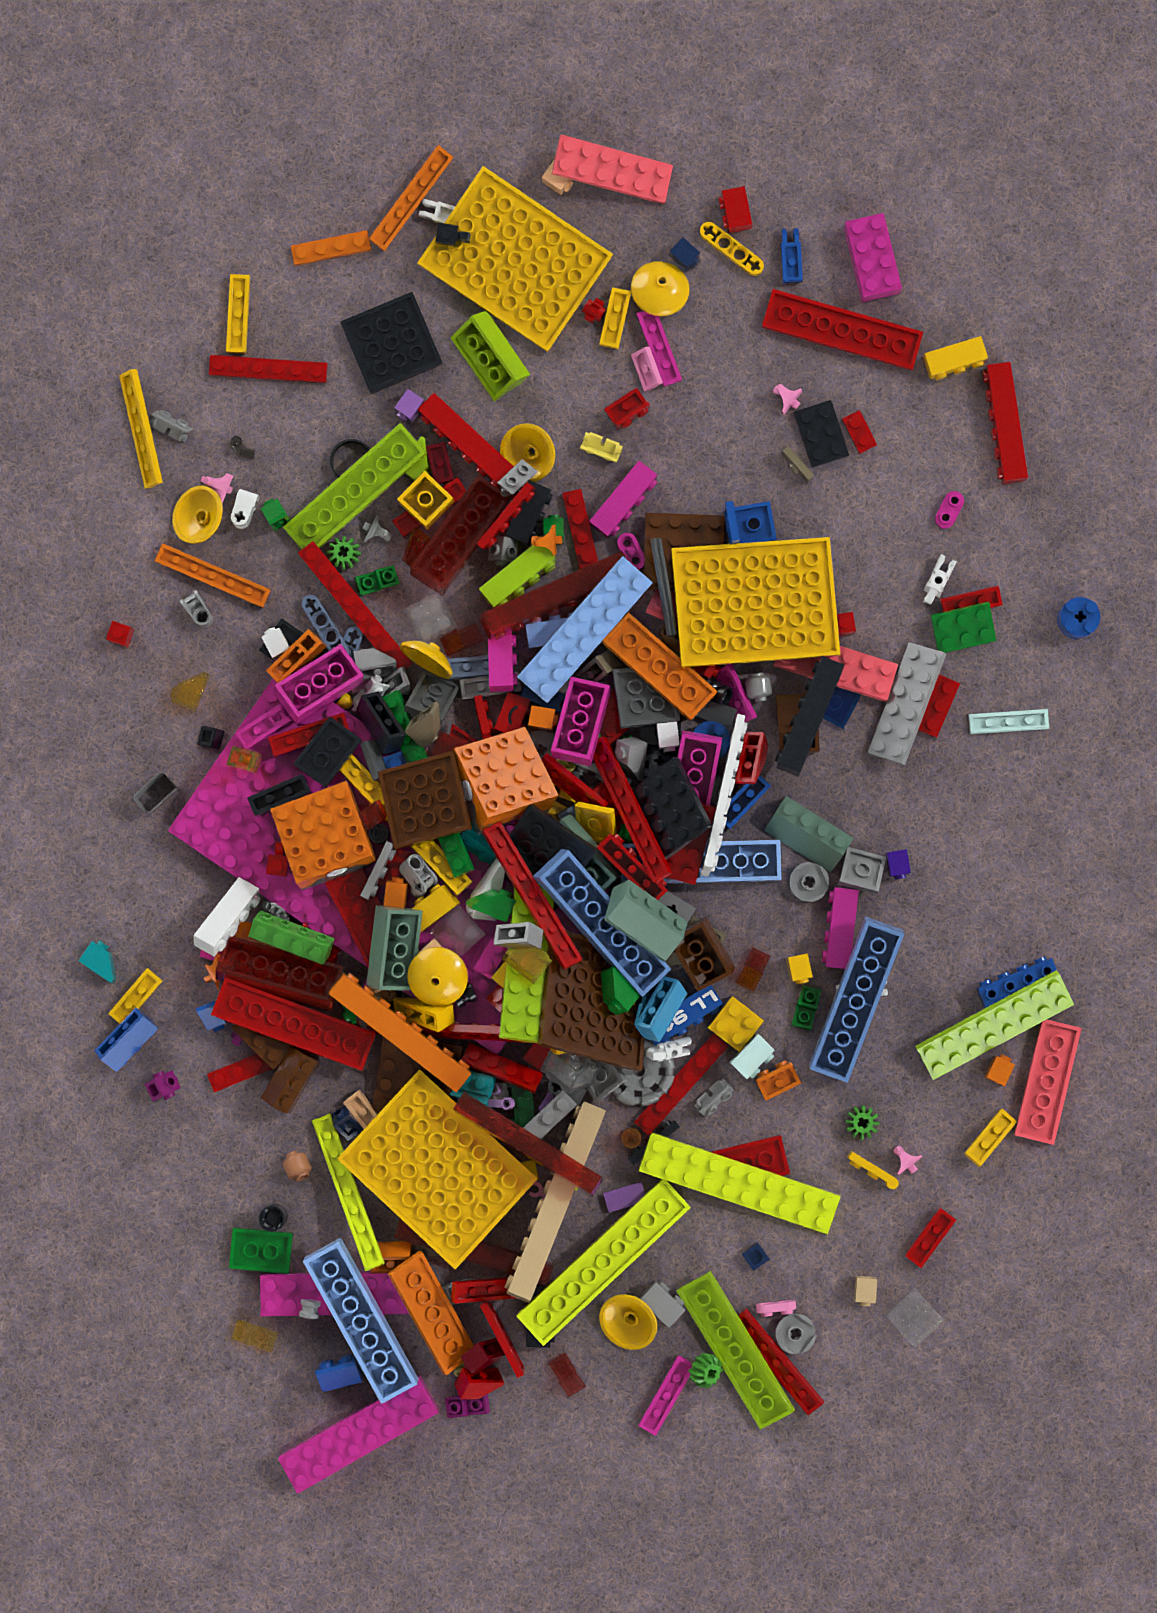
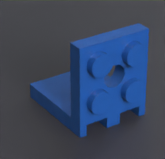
M733 501L725 502L723 514L725 516L729 544L777 540L770 501L734 507ZM751 519H756L759 522L757 529H751L748 526V522Z

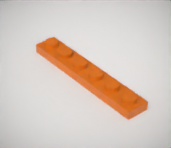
M437 145L368 239L382 251H385L454 157L440 145Z
M163 543L155 558V562L261 608H264L271 593V589Z

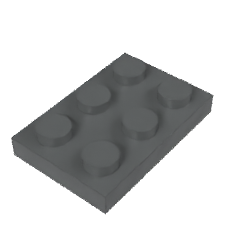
M424 670L405 705L404 711L417 716L434 702H437L439 704L441 725L459 692L460 685Z

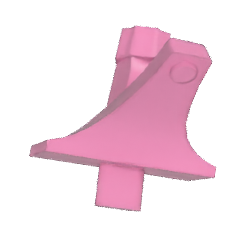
M779 384L773 389V393L783 400V414L791 406L795 409L800 406L801 403L796 399L802 393L801 388L791 391L782 384Z
M228 473L221 478L202 476L201 482L218 493L222 503L226 493L231 494L233 489L230 486L233 475Z
M900 1145L894 1148L895 1155H898L901 1161L898 1175L907 1169L911 1174L918 1170L914 1163L920 1160L922 1155L911 1156Z

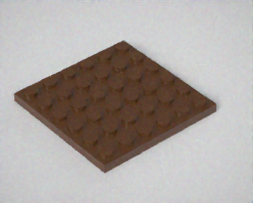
M566 930L582 960L563 970L548 945L538 1045L628 1070L642 1071L645 1038L642 1037L634 1025L642 997L639 996L628 1012L619 1015L611 1012L603 1001L601 972L611 968V966L584 935Z

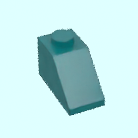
M100 940L98 942L91 941L78 961L108 982L115 983L116 974L112 953L107 950L109 946Z

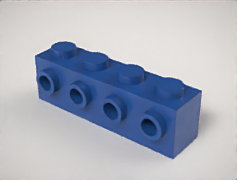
M1046 956L1034 960V965L1028 967L1027 964L1016 968L1017 972L1010 974L1007 971L997 975L999 979L991 982L990 979L980 982V987L976 988L984 1009L1056 971L1057 968L1053 959H1046Z

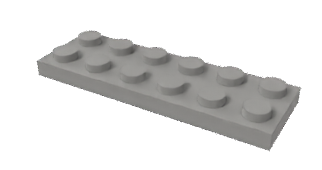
M908 643L868 754L902 765L906 764L946 657L944 652Z

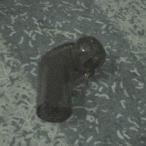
M239 436L231 438L230 446L236 456L255 459V449L246 448Z

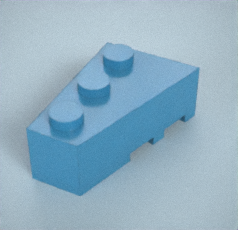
M664 976L642 997L634 1025L643 1038L657 1042L661 1041L687 995L679 980Z

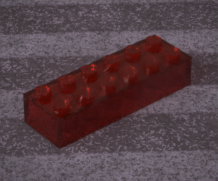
M477 475L411 565L410 575L443 596L479 547L477 545L478 541L509 505L511 496H502L500 489Z
M234 936L228 938L215 970L216 980L224 982L226 977L278 997L332 1011L335 998L329 995V990L343 974L344 966L326 961L322 965L282 949Z

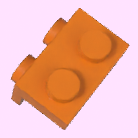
M784 1060L775 1065L776 1069L770 1072L766 1069L757 1074L758 1078L755 1081L765 1101L801 1084L792 1062L787 1063Z

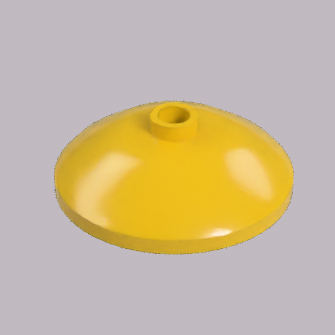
M655 261L643 265L636 271L631 282V294L635 303L643 311L655 316H668L678 312L686 304L689 296V283L685 274L675 265Z
M530 423L519 424L508 430L502 439L500 454L513 466L523 459L537 471L529 480L537 482L545 478L552 470L555 462L554 444L547 432L541 427ZM532 448L535 450V454H532Z
M195 486L187 490L179 498L173 511L172 521L174 531L181 540L191 544H198L206 541L215 533L223 513L222 501L218 493L207 486Z
M405 641L401 643L400 650L418 666L444 679H450L453 675L452 668L446 656L439 651L441 648L438 645L422 641Z
M431 947L419 952L413 958L408 968L407 979L411 991L419 1000L432 1006H445L458 1000L464 993L468 983V971L461 957L455 952L443 947ZM437 978L439 983H434L432 979Z
M627 1294L615 1295L609 1298L600 1310L599 1321L604 1334L611 1342L621 1348L628 1350L645 1348L656 1336L657 1320L652 1309L635 1296Z

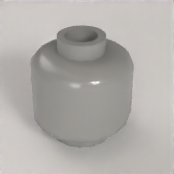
M764 673L748 675V679L745 680L747 697L755 699V703L767 701L766 697L772 694L770 678L766 675L764 676Z

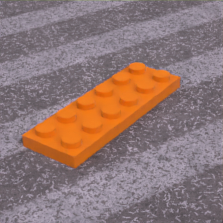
M630 613L602 640V643L690 722L718 692L691 667L681 668L680 658Z
M418 1251L390 1271L388 1276L442 1374L448 1375L464 1362L461 1356L474 1345L422 1251Z

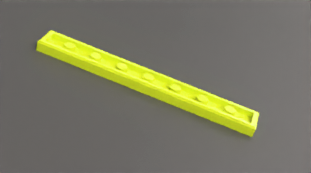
M327 1114L314 1119L312 1123L365 1271L384 1265L382 1253L353 1173L337 1159L344 1152V1148L337 1129L333 1126L332 1115Z

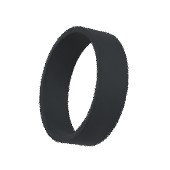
M346 439L339 442L333 448L330 455V466L337 478L340 476L333 467V458L336 451L348 443L360 444L369 451L370 448L364 442L357 439Z

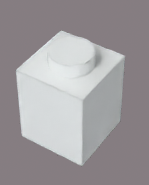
M273 627L264 632L265 635L262 636V639L270 655L276 660L290 646L281 629Z
M677 722L657 724L659 749H664V752L676 751L675 747L680 746Z

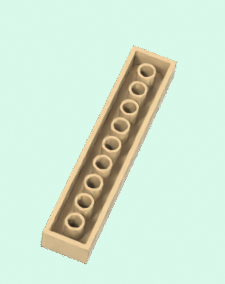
M583 1102L582 1106H577L572 1117L576 1121L574 1125L570 1123L565 1135L568 1141L567 1143L563 1142L557 1155L561 1157L560 1161H555L550 1172V1175H553L552 1181L547 1180L542 1192L546 1196L544 1200L540 1199L535 1210L538 1216L536 1219L532 1218L527 1231L531 1233L529 1238L525 1237L520 1250L523 1253L521 1257H516L512 1267L516 1271L514 1276L509 1275L504 1287L508 1289L506 1294L528 1303L531 1301L606 1110L587 1102Z

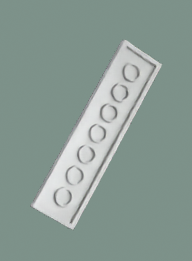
M737 714L733 725L730 747L727 752L716 810L703 861L702 876L709 877L710 872H714L719 855H715V852L718 853L721 847L723 836L719 834H722L725 828L727 817L724 815H727L731 798L728 796H731L735 779H732V777H735L739 765V760H736V758L739 759L742 751L743 741L740 740H743L748 724L744 722L745 715Z

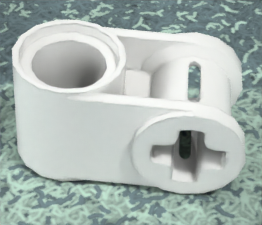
M239 489L231 513V520L236 528L245 529L249 526L253 512L256 509L254 507L255 503L259 501V495ZM243 515L245 520L238 522L237 517Z

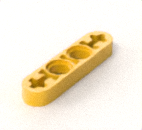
M705 222L701 225L700 236L708 244L749 275L758 276L762 273L764 263L758 256L714 223ZM711 227L712 233L715 236L717 235V233H720V235L717 236L715 242L712 241L714 239V236H712L711 234H708L707 236L705 235L704 228L709 229ZM720 239H727L730 245L727 248H721L718 244ZM741 250L744 252L745 257L742 260H737L734 257V253ZM748 256L751 257L749 261L752 264L759 263V270L755 269L752 271V266L748 262L746 266L743 265L747 261Z

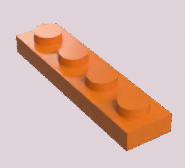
M365 230L292 245L291 251L294 265L298 266L371 251L368 231Z

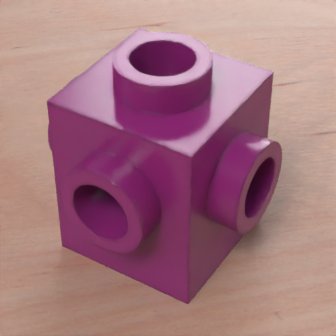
M162 1070L152 1075L154 1079L144 1084L152 1102L161 1098L168 1100L175 1096L174 1092L181 1088L172 1070L164 1073Z

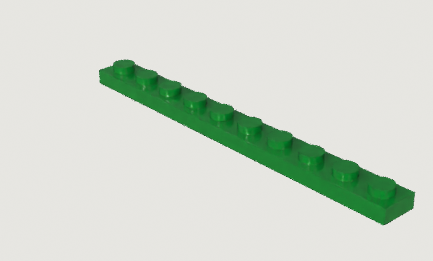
M395 690L384 696L383 699L405 732L412 718L408 712L404 711L406 704L401 692ZM406 734L401 748L406 762L410 763L428 758L424 747H420ZM460 833L438 838L454 878H459L475 870Z

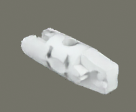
M942 554L924 588L927 595L923 602L928 605L932 604L935 596L940 598L945 584L957 561L952 560L948 565L946 573L939 570L945 561V556ZM935 578H940L941 584H937Z
M690 1037L659 1043L657 1046L646 1049V1057L659 1062L690 1055V1050L682 1047L690 1045L692 1040Z

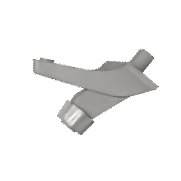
M378 515L375 516L372 524L365 522L362 527L363 530L368 532L363 542L377 536L389 542L392 537L390 532L380 526Z

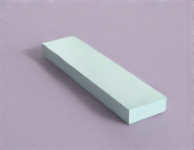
M1048 709L968 714L969 734L1049 729Z

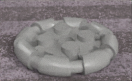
M645 1039L643 1067L645 1072L642 1076H636L632 1070L621 1068L628 1079L624 1082V1085L627 1087L623 1091L618 1087L613 1093L617 1096V1100L626 1105H642L643 1107L656 1103L660 1100L659 1097L664 1093L667 1094L674 1080L673 1068H675L673 1059L658 1062L646 1057V1049L655 1046L652 1040ZM659 1067L665 1068V1075H659ZM654 1083L659 1086L655 1092L650 1089ZM634 1090L642 1091V1097H635Z

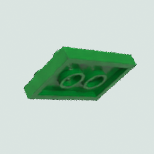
M989 602L930 615L938 651L947 653L997 641Z
M233 1227L229 1268L289 1274L293 1233Z

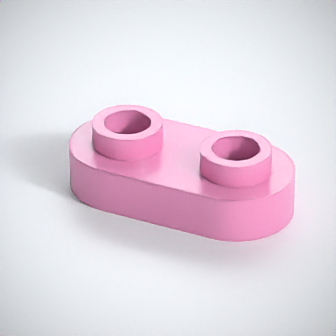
M796 1300L756 1304V1312L761 1313V1317L772 1316L773 1312L780 1311L782 1315L792 1314L793 1310L797 1309Z

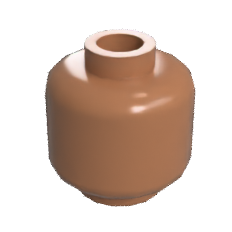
M292 1151L286 1155V1159L282 1163L290 1180L300 1182L310 1176L309 1173L312 1170V1166L305 1153Z

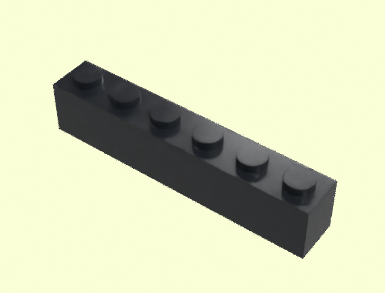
M822 656L820 662L816 660L812 670L815 675L813 679H808L805 690H808L805 697L801 696L797 706L800 708L798 715H793L790 725L793 726L790 733L786 732L782 742L785 744L783 751L779 750L775 761L778 762L777 769L799 777L844 669V664Z

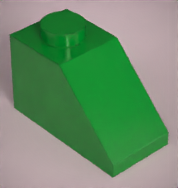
M269 499L260 508L274 531L285 526L290 521L278 499Z
M548 515V518H544V536L550 531L551 526L556 524V536H562V544H564V519L560 518L559 515Z
M501 888L500 891L491 889L466 901V904L471 909L507 923L516 900L511 896V892Z
M615 966L601 972L603 1001L609 1010L615 1015L628 1012L639 998V993Z

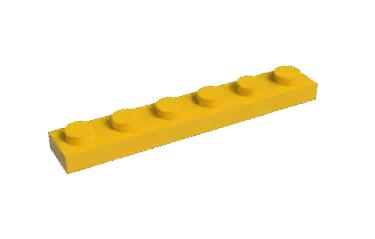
M130 369L120 374L119 378L144 488L149 489L163 483L138 371L137 369Z

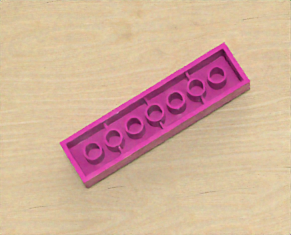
M360 1272L383 1314H409L388 1273ZM263 1273L260 1275L261 1316H299V1312L302 1310L301 1299L320 1301L319 1315H332L309 1273Z
M421 1375L417 1376L418 1383L414 1387L382 1404L379 1399H376L280 1454L278 1460L297 1494L438 1414L440 1409Z

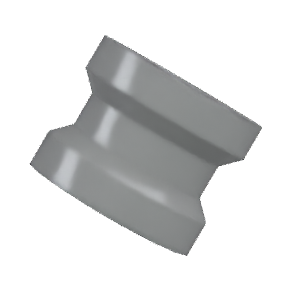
M301 1299L302 1310L299 1312V1316L319 1319L318 1308L321 1306V1302Z

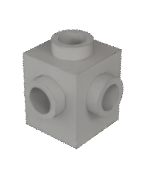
M505 536L496 537V543L489 549L488 561L496 562V566L506 567L507 564H510L517 557L518 540Z

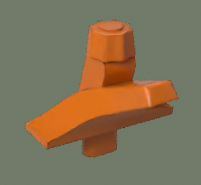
M554 524L545 536H532L531 543L534 546L548 548L554 556L557 554L556 544H562V536H556V524Z
M216 954L213 964L210 966L205 965L209 975L204 977L206 984L213 981L217 989H219L220 977L232 969L230 962L225 961L221 963L220 954Z

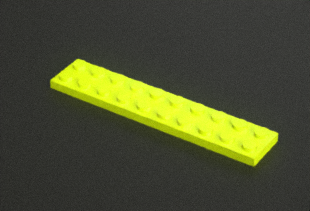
M653 1132L650 1134L638 1169L640 1172L825 1234L829 1232L841 1197L838 1194Z
M661 1179L519 1311L516 1317L544 1346L691 1207L667 1180Z

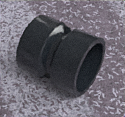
M270 1204L265 1207L259 1215L261 1227L269 1232L279 1230L287 1222V1211L280 1204Z

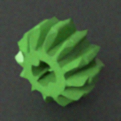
M346 536L342 537V542L335 538L337 544H329L334 550L327 551V554L332 556L329 558V561L331 563L335 562V568L342 564V570H346V564H348L352 569V561L359 563V560L354 556H361L360 551H355L360 547L359 544L353 545V538L347 542ZM342 549H345V551H347V549H348V550H349V551L347 552V555H348V556L343 557V555H342V556L340 557L339 555L342 554V553H341V550H342Z
M861 1105V1112H859L857 1107H853L856 1114L848 1112L847 1115L852 1117V1120H845V1123L852 1124L847 1127V1131L855 1129L852 1136L856 1137L859 1133L861 1140L864 1139V1133H866L868 1138H871L870 1130L877 1133V1129L873 1128V1125H880V1122L873 1121V1119L878 1117V1114L870 1116L873 1111L872 1108H869L865 1113L866 1108L864 1105ZM859 1118L867 1119V1123H865L867 1125L864 1128L861 1125L858 1126Z
M701 1353L699 1357L695 1356V1362L691 1363L692 1368L688 1370L691 1374L689 1378L695 1385L710 1389L712 1385H716V1380L721 1378L719 1375L723 1371L721 1368L722 1363L712 1354Z

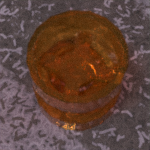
M629 1127L621 1134V1140L624 1146L635 1148L641 1142V1135L637 1129Z

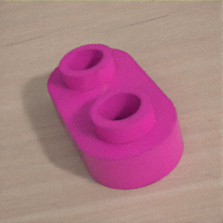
M951 491L945 496L935 516V523L939 528L948 529L954 524L964 504V498L961 493ZM951 498H956L958 503L953 504ZM947 515L949 520L943 521L942 516Z
M631 533L621 534L617 540V546L621 555L634 567L641 570L644 567V554L636 537ZM625 540H629L631 542V545L629 547H625L623 545V542ZM638 558L639 563L636 565L633 564L632 559Z

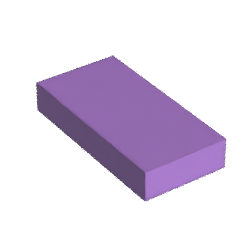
M642 1182L605 1192L603 1195L608 1212L610 1213L633 1206L645 1195Z

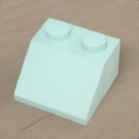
M756 1033L741 1052H738L729 1063L746 1079L749 1077L753 1079L760 1072L758 1067L763 1062L767 1064L774 1057L772 1053L775 1050Z

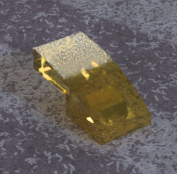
M238 1319L231 1339L272 1352L279 1332Z

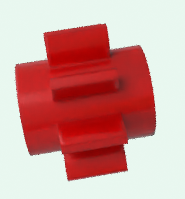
M598 298L594 301L589 299L582 310L586 314L584 319L590 323H593L594 320L600 322L606 312V309L603 307L604 302Z

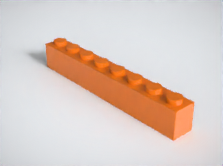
M343 973L329 990V995L453 1091L457 1092L471 1075L470 1066L462 1059L457 1061L453 1058L454 1053L448 1048L444 1047L442 1049L437 1045L438 1041L431 1035L426 1037L422 1034L421 1031L423 1029L414 1022L412 1024L408 1023L405 1020L407 1017L399 1010L396 1012L389 1008L391 1004L385 999L381 998L379 1000L373 996L375 992L366 985L364 988L357 983L359 980L354 975Z

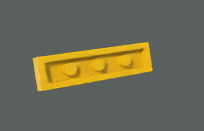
M230 274L226 339L227 353H247L250 275Z

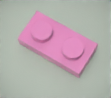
M644 347L631 355L644 391H649L663 383L650 347Z

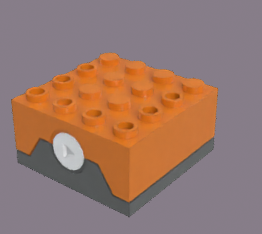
M526 727L463 745L453 750L459 766L470 820L478 835L482 834L484 829L500 821L503 826L517 823L529 805H535L545 813H548L558 797V793Z
M347 781L270 809L295 882L302 890L376 864V855L355 796Z

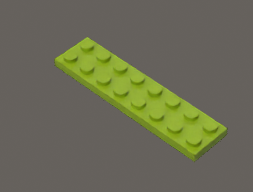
M399 423L283 528L301 549L312 541L320 549L422 459L427 452L404 425Z
M538 883L539 887L541 888L542 892L544 893L545 897L547 898L549 904L553 909L554 900ZM514 888L513 898L516 900V903L513 905L510 924L531 922L536 925ZM544 936L542 937L541 949L524 951L508 948L499 1038L538 1043L548 943Z
M1056 970L921 1042L915 1047L931 1078L934 1080L1073 1006L1074 1003L1059 972Z
M709 1271L676 1290L678 1295L685 1303L684 1305L715 1356L722 1363L721 1366L758 1427L762 1429L795 1411L793 1405L712 1272Z

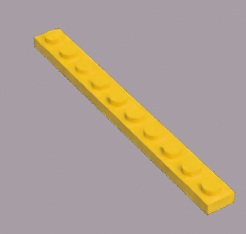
M351 755L340 770L341 774L388 822L380 783L373 781L368 770ZM434 840L410 846L456 896L472 883L466 874L459 878H454L444 851Z

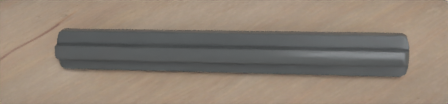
M661 538L651 539V547L667 636H673L678 632Z

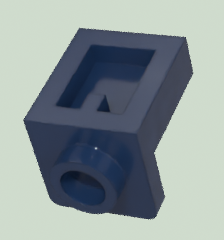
M346 1106L338 1108L332 1114L333 1126L347 1141L364 1130Z

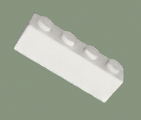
M239 877L193 935L194 946L214 957L218 951L221 952L225 948L228 938L230 936L233 937L237 932L238 925L241 922H245L252 907L255 908L260 901L259 888Z

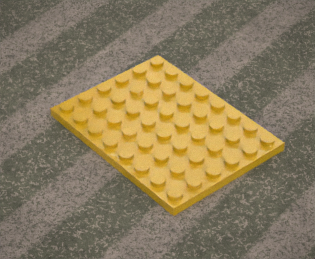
M482 166L444 223L457 225L458 232H469L471 235L470 243L456 241L455 247L435 243V236L417 262V265L548 353L613 254Z
M830 537L671 549L681 668L841 655Z
M420 1069L337 1158L455 1270L538 1180Z

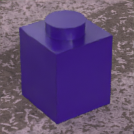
M907 849L885 853L889 877L894 876L895 880L907 878L906 874L911 873Z

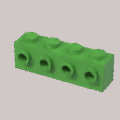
M260 911L253 919L248 936L322 965L330 956L335 940L333 937Z

